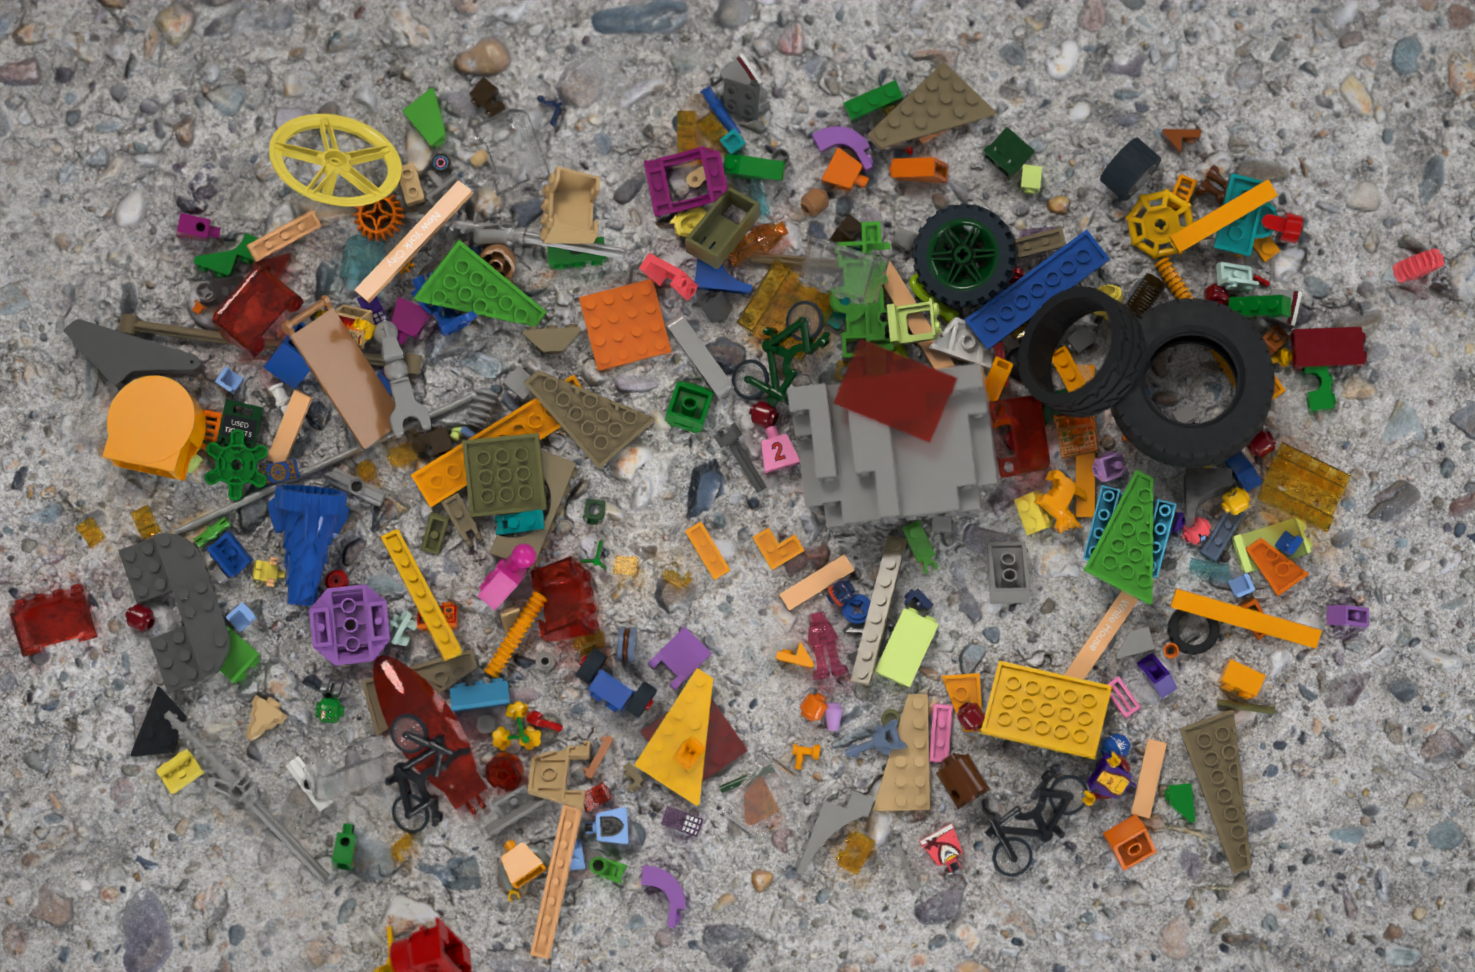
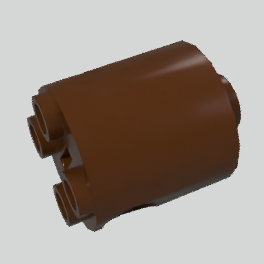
M954 752L941 760L942 762L936 775L957 809L991 790L969 753L963 755Z

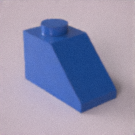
M1242 452L1224 461L1228 469H1232V476H1235V481L1240 489L1244 488L1248 493L1263 484L1254 466Z

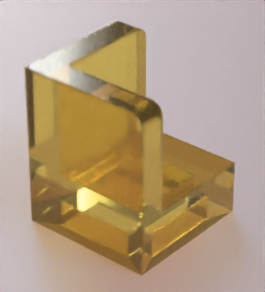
M92 516L75 527L89 547H93L107 538Z
M617 555L615 557L613 574L636 577L639 558L636 556Z

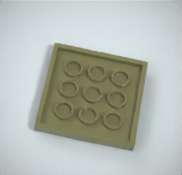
M539 433L462 440L470 517L547 509Z

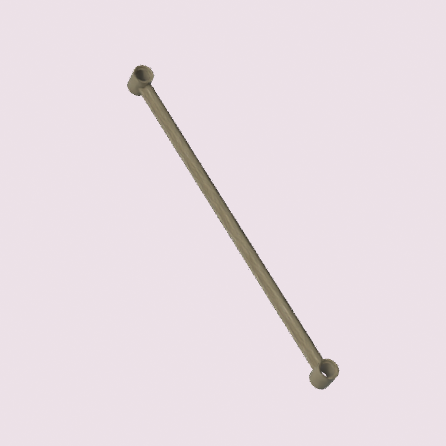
M122 314L119 332L136 336V332L271 351H274L282 341L139 321V316L132 314ZM362 352L370 365L385 366L386 363L382 361L381 354ZM405 354L402 360L408 366L407 375L419 376L422 356Z

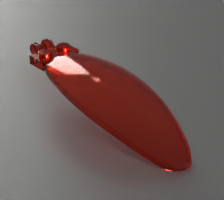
M381 655L376 658L373 665V681L378 702L389 730L396 717L402 714H413L419 717L426 725L428 737L433 739L435 735H444L445 746L454 751L466 747L471 749L457 717L441 695L424 678L409 666L391 656ZM411 718L400 719L395 725L397 741L407 749L419 748L421 745L404 739L402 734L410 728H414L423 734L421 726ZM424 747L421 751L417 753L410 754L405 753L403 751L402 753L409 761L410 759L419 755L423 751L427 750V748ZM472 750L469 755L456 759L446 771H441L438 778H435L433 774L428 776L427 780L445 793L455 810L465 804L473 816L477 814L475 808L469 803V800L474 797L481 808L487 807L479 796L481 792L487 789V786L476 771ZM436 753L414 766V768L421 774L423 770L434 765ZM443 755V761H444L448 756Z

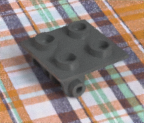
M725 78L723 106L726 111L757 121L760 84L758 81L752 80L747 85Z

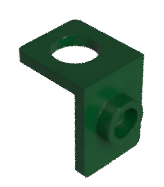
M589 498L586 500L583 520H586L587 524L598 525V522L603 523L605 501ZM592 504L600 506V512L596 515L591 514L589 511V507Z

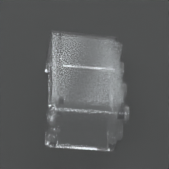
M810 236L798 281L801 282V286L816 288L817 291L826 294L830 291L834 293V297L840 299L848 297L850 298L849 302L869 306L870 303L878 302L890 259L864 253L837 244L827 238Z

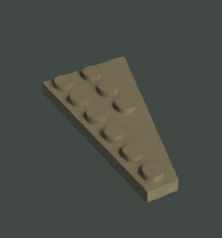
M473 649L463 651L462 654L447 661H444L443 658H438L361 680L376 736L389 729L393 720L399 715L411 714L476 670L478 665Z

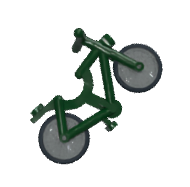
M800 301L794 304L787 313V328L778 333L776 328L766 327L762 331L764 335L772 337L765 339L762 343V349L767 353L772 386L769 385L768 371L761 362L753 359L742 361L737 365L732 374L734 390L741 398L753 400L767 393L770 396L766 400L771 406L775 407L780 401L789 406L786 391L797 376V370L791 368L793 357L802 351L807 355H812L819 347L824 348L830 342L828 337L831 334L825 332L813 343V339L819 335L824 323L822 311L815 303ZM791 336L796 340L802 341L801 344L794 345L790 349L780 345ZM775 354L784 357L783 373L786 378L781 386H779Z

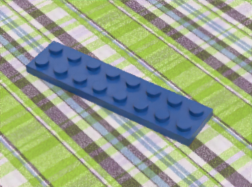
M1086 229L964 321L988 351L1028 322L1048 299L1063 290L1075 287L1109 262L1110 258Z

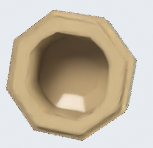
M481 149L470 158V162L474 167H479L488 160L489 156L484 149Z

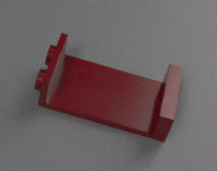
M1362 327L1293 329L1290 333L1293 370H1301L1303 367L1357 365V368H1361L1367 362V352L1364 351L1363 346L1366 342L1365 332H1362Z

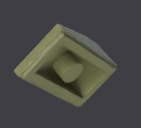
M437 512L430 514L420 550L439 555L449 525V516Z

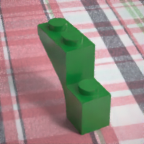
M245 233L240 244L233 250L199 255L195 257L193 263L199 271L208 273V270L215 272V276L219 278L232 277L239 257L241 258L240 261L250 265L252 262L258 263V261H254L246 246L257 240L258 237Z

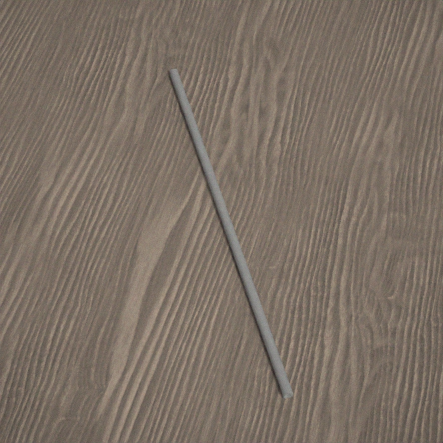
M470 393L428 412L430 420L473 401L471 399L472 394ZM415 418L403 424V431L405 432L419 426L420 423ZM391 430L366 449L395 437L393 431ZM360 445L354 446L300 471L299 478L276 482L174 529L177 535L186 533L275 492L277 485H289L366 449H362Z

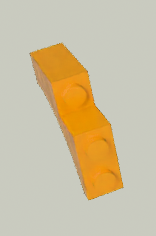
M997 356L985 380L986 391L990 395L991 412H993L1013 367V363Z

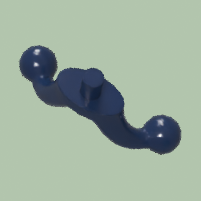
M539 95L537 97L538 102L555 107L550 125L556 126V117L562 111L560 108L563 105L562 101L559 103L556 100L546 101L542 95Z

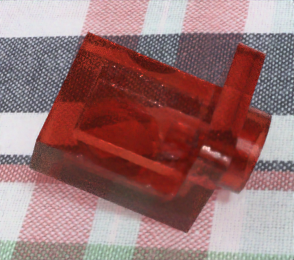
M603 782L585 791L584 810L587 813L612 799L609 788Z

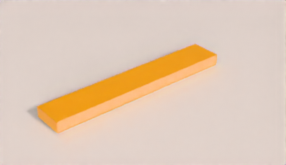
M1267 179L1169 237L1178 253L1277 197L1278 194L1270 180Z

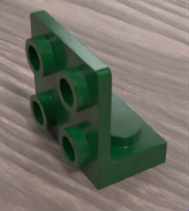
M1006 127L990 146H986L982 156L1007 178L1011 179L1035 151L1009 127Z

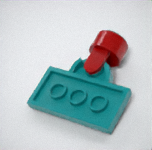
M1230 173L1223 205L1264 181ZM1266 202L1216 231L1212 248L1250 257L1255 238H1265L1274 231H1278L1279 240L1295 244L1302 235L1304 218L1303 216L1285 212L1283 217H1279L1276 208Z

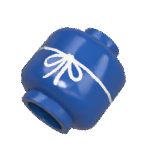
M1115 733L1102 741L1100 751L1102 755L1105 752L1109 755L1115 752L1116 755L1125 757L1129 753L1130 743L1125 735Z

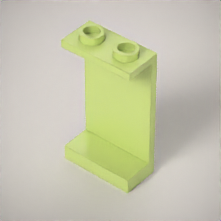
M1296 516L1290 520L1233 536L1231 540L1242 573L1245 574L1259 570L1245 549L1259 538L1265 540L1290 560L1311 553L1312 543L1309 537L1306 538L1304 520H1300V517ZM1284 531H1288L1293 536L1299 535L1304 539L1290 557L1275 547L1276 542Z
M911 607L903 609L874 671L907 688H910L939 625L935 623L936 619L928 615L924 618L918 615L919 611Z

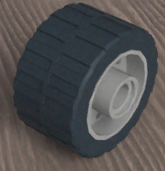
M1134 138L1107 165L1101 174L1100 181L1122 201H1126L1152 176L1161 162V157L1142 140Z

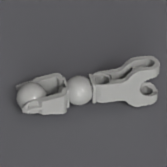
M382 321L376 325L374 337L381 346L382 361L386 363L384 374L390 380V389L395 408L389 418L395 438L402 437L404 433L403 421L407 417L416 418L423 430H430L431 422L428 410L425 406L415 401L409 377H406L408 366L402 360L403 353L397 341L398 329L394 323Z

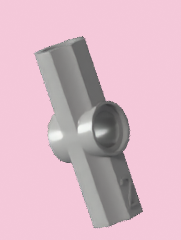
M336 467L328 480V483L378 507L382 505L387 494L386 491ZM357 482L362 483L361 491L354 492L353 485Z

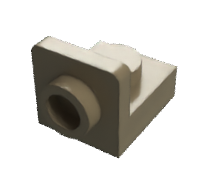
M628 762L623 766L625 769L623 773L629 781L633 779L635 782L626 790L628 792L633 790L635 793L643 786L641 782L644 779L633 765Z

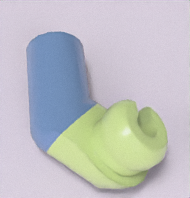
M465 426L456 427L451 430L449 437L453 441H458L460 437L469 439L477 433Z

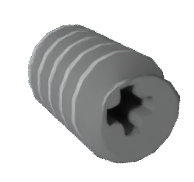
M481 388L475 389L474 392L478 396H472L471 399L475 403H470L469 407L472 410L466 411L470 418H464L463 421L474 428L484 430L481 425L488 424L484 418H490L487 411H493L489 404L496 403L492 396L499 395Z

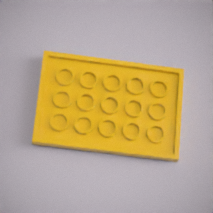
M999 661L981 734L1095 759L1112 686Z

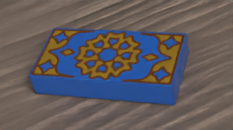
M296 459L259 466L261 473L267 478L266 484L300 477Z

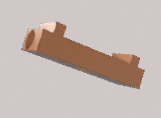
M608 735L605 738H600L603 741L589 768L584 767L583 769L586 772L584 776L591 780L614 738Z

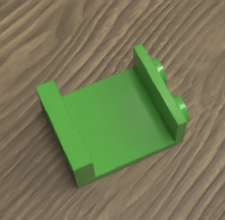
M227 626L231 636V651L224 663V667L220 671L232 683H242L248 676L246 672L250 668L254 669L261 660L259 658L261 655Z

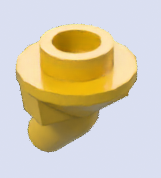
M1287 348L1277 350V355L1271 356L1272 362H1279L1280 366H1289L1292 361V354Z

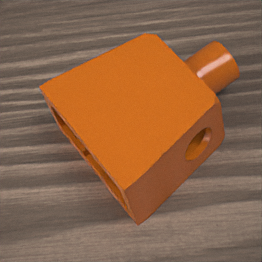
M837 148L821 179V183L851 191L854 184L865 188L869 178L860 174L863 167L861 163L842 149Z

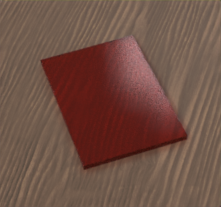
M860 339L833 404L931 443L958 378Z

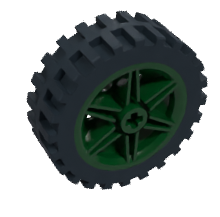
M961 203V205H949L948 208L943 210L939 209L934 216H929L925 220L926 224L918 230V238L914 239L915 250L912 252V258H914L915 265L913 267L914 271L918 274V280L923 284L928 293L949 305L976 307L977 305L988 303L1003 289H1007L1010 279H1013L1015 275L1013 273L1015 266L1018 264V260H1016L1018 248L1014 242V235L1001 217L979 205ZM962 233L967 234L966 240L960 238ZM979 241L984 242V247L981 249L977 246ZM947 243L952 246L949 251H946L944 248ZM963 250H965V252L968 253V256L965 257V260H963V258L960 257V254L963 253ZM981 260L985 261V266L982 268L978 265ZM947 263H952L953 265L950 270H947L945 267ZM964 271L969 272L968 278H963L962 274Z

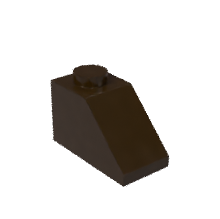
M848 214L824 247L835 256H839L836 242L854 241L861 233V223ZM842 246L843 253L847 250L849 246Z

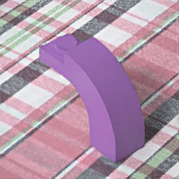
M833 126L812 134V140L820 154L835 147H844L855 154L859 163L863 165L862 168L865 173L872 170L873 159L869 153H865L870 150V145L856 131L846 127Z
M643 865L641 885L655 886L666 893L670 902L667 927L675 928L676 924H680L681 913H678L677 910L685 909L686 906L685 896L680 884L667 871Z

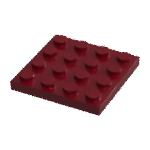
M712 698L702 782L748 751ZM667 713L641 730L648 743Z

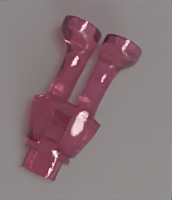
M824 611L810 614L811 623H809L808 645L813 646L817 663V670L813 673V680L830 678L823 645L827 647L832 677L849 673L848 667L841 664L835 645L838 636L832 624L826 619Z

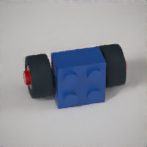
M594 648L588 656L585 655L580 661V668L576 673V677L583 680L586 684L591 683L588 688L591 692L589 695L599 702L601 699L607 702L605 706L616 713L617 710L622 712L626 706V710L639 718L645 709L648 711L654 703L652 699L657 689L644 681L637 691L633 692L630 688L602 670V666L608 656Z

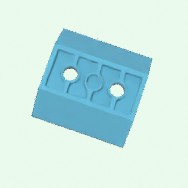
M1101 486L1083 560H1089L1124 493L1120 492V489ZM1160 499L1158 501L1153 500V578H1158L1177 505L1176 503Z

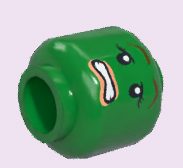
M322 698L320 702H317L316 718H319L320 722L335 724L338 723L340 717H344V706L341 705L339 699Z

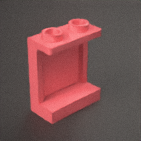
M648 253L639 267L658 286L662 285L666 277L673 280L670 286L687 301L695 294L698 287L683 270L651 253Z

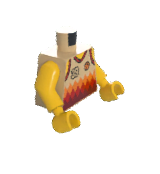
M343 304L336 310V313L362 351L365 349V343L372 339L376 326L373 324V313L371 310ZM320 309L316 318L327 312V310L323 311Z

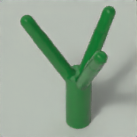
M599 541L596 555L593 559H581L580 563H593L595 566L599 565L606 570L607 567L599 558L603 541Z

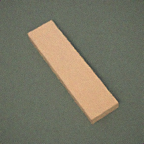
M312 209L246 246L254 261L257 262L322 227Z
M297 389L293 391L266 460L272 463L288 460L313 397Z
M844 554L779 595L790 611L826 589L836 580L844 578L855 570Z
M1147 739L1130 814H1137V816L1150 819L1167 743Z

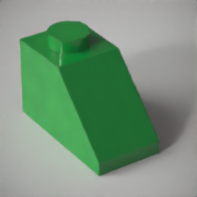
M1192 784L1167 785V790H1164V800L1168 801V805L1189 823L1195 822Z

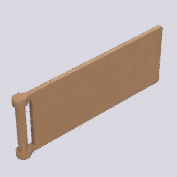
M323 295L319 298L318 302L291 320H286L281 324L283 331L289 335L362 449H366L392 430L389 418L395 408L394 401L336 313L327 295ZM322 307L327 310V312L296 333L294 332V326Z

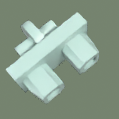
M404 610L401 616L394 614L393 618L389 619L391 640L389 642L395 645L407 646L410 637L403 634L406 627L413 631L417 628V620L412 617L413 614Z

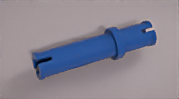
M709 85L701 90L700 93L709 104L708 108L713 110L727 133L735 129L740 135L742 132L722 105L723 101L718 99L713 92L711 86Z

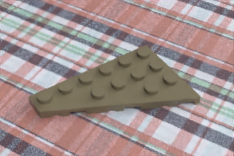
M943 62L870 131L866 137L879 150H882L892 145L896 146L902 142L917 140L947 129H955L968 123L979 122V120L985 118H993L997 112Z
M539 370L523 382L599 469L655 421L650 415Z

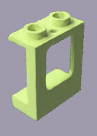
M929 298V302L903 306L887 305L890 342L894 346L939 339L941 324L937 321V315L940 314L938 303L932 298ZM930 311L932 332L909 335L907 316L912 313Z

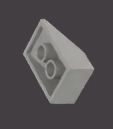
M1026 542L987 543L990 604L1028 603L1031 589Z

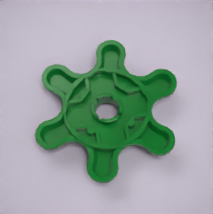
M235 429L231 432V442L226 447H221L216 442H210L206 446L207 454L216 460V467L205 475L206 483L214 485L219 481L226 482L229 487L228 496L234 501L241 499L244 484L252 483L256 487L262 488L267 483L266 476L258 471L257 463L259 460L267 457L268 448L265 445H257L255 448L246 447L244 443L245 435L241 429ZM236 459L240 460L242 464L239 470L233 467V462Z

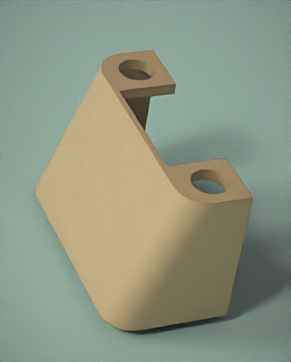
M559 166L555 168L553 173H550L548 184H545L542 190V195L544 196L541 210H544L540 222L543 225L540 232L542 243H594L598 236V220L593 222V203L600 192V177Z

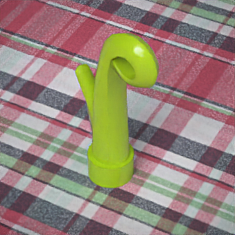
M918 274L911 276L909 285L912 291L923 302H929V298H932L938 303L939 316L944 318L945 322L949 324L953 318L960 314L954 308H949L924 291L923 284H917L916 282L919 281Z

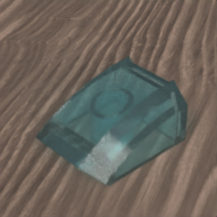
M358 234L350 237L346 243L339 277L341 279L363 281L383 260L385 245L381 241L377 242L375 237L373 240H369L368 236L364 237Z

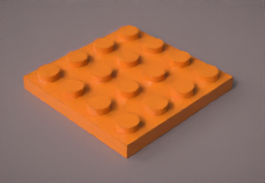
M650 279L579 297L598 371L672 353L654 282Z

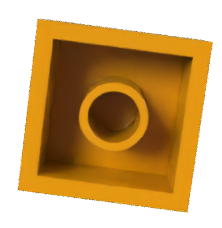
M1230 659L1226 661L1217 683L1221 684L1220 688L1229 692L1233 690L1239 692V697L1248 700L1257 697L1266 675Z

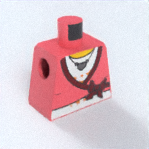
M952 823L919 841L920 845L937 866L946 863L951 873L961 867L956 856L963 852Z

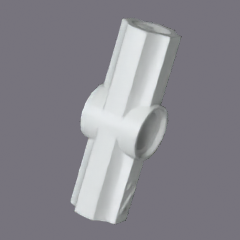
M300 756L294 758L286 765V768L319 812H322L334 803ZM307 779L314 780V787L310 790L305 787Z

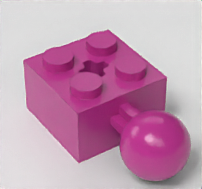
M525 543L517 545L512 551V557L509 555L506 560L501 559L495 566V569L492 572L490 571L484 578V581L479 586L481 591L477 596L492 609L496 610L518 586L527 571L526 568L534 564L536 560L535 549Z

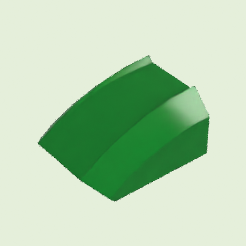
M677 381L666 412L665 421L670 426L693 433L701 432L714 392L706 387L687 381Z

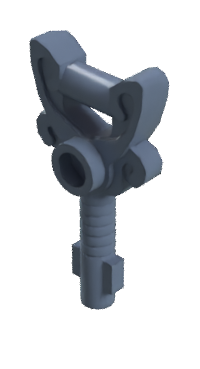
M898 719L891 720L884 727L877 725L875 727L876 733H873L872 736L873 740L859 745L853 744L848 746L849 749L844 750L846 756L855 757L860 755V752L876 747L877 750L882 751L886 755L891 753V749L907 748L908 745L900 740L896 729ZM887 731L890 732L893 740L892 744L886 738Z

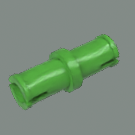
M224 516L214 525L206 527L207 530L193 540L197 542V546L201 549L211 540L219 538L218 535L232 525L228 523V519Z

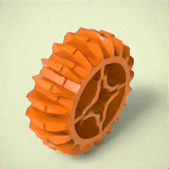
M389 194L384 199L360 207L355 206V209L359 212L353 214L355 218H358L354 221V224L359 225L357 230L359 232L362 231V236H368V239L371 241L375 238L377 242H380L381 236L384 241H387V235L392 238L394 237V230L400 232L397 226H403V222L399 220L404 219L405 215L400 214L404 211V208L399 207L401 201L396 200L397 197L395 195L390 196ZM383 202L391 205L393 213L385 211ZM373 204H375V205H374V208H373L371 211H368V209H369ZM366 219L373 220L375 230L367 226ZM391 221V222L384 228L385 222Z

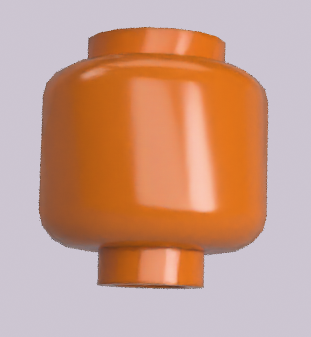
M818 692L816 695L813 693L807 694L800 704V714L811 722L814 720L819 721L828 708L825 702L827 698Z

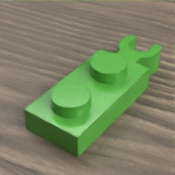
M920 520L903 527L902 531L917 563L922 561L924 563V573H929L927 570L928 565H933L934 569L937 570V563L931 560L935 553Z

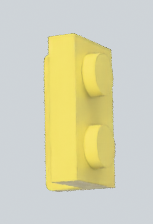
M1041 490L1014 499L1027 536L1054 526L1053 516L1040 505L1034 503L1037 495H1044Z
M188 749L179 752L174 758L156 769V773L161 777L172 795L204 774L198 761L194 759V755Z

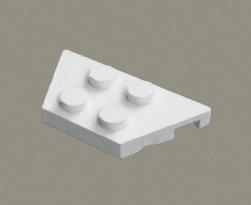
M957 317L953 318L939 334V339L934 340L929 346L930 350L970 364H981L983 368L988 370L991 369L994 362L992 354L994 353V348L987 351L965 321Z

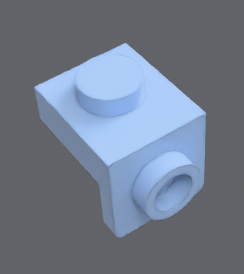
M576 839L569 871L585 869L581 839Z

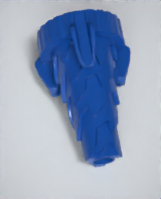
M285 484L276 486L275 497L268 502V509L275 533L279 534L284 531L283 548H286L284 559L286 569L285 585H288V604L312 606L317 601L318 586L321 581L324 564H327L328 547L332 545V538H337L349 514L347 492L310 485Z

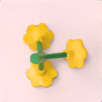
M521 701L507 705L505 715L518 722L520 732L518 735H510L509 730L499 726L492 733L494 739L493 746L498 747L500 751H504L506 747L510 746L512 739H519V744L525 746L527 750L538 747L541 744V731L535 730L533 726H528L526 729H523L521 720L527 714L528 705L523 704Z

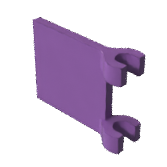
M684 626L648 662V665L654 669L660 662H663L677 676L670 684V687L676 691L712 653Z

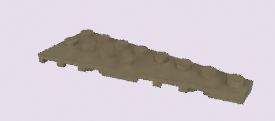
M1233 709L1179 728L1232 875L1252 868L1235 713Z

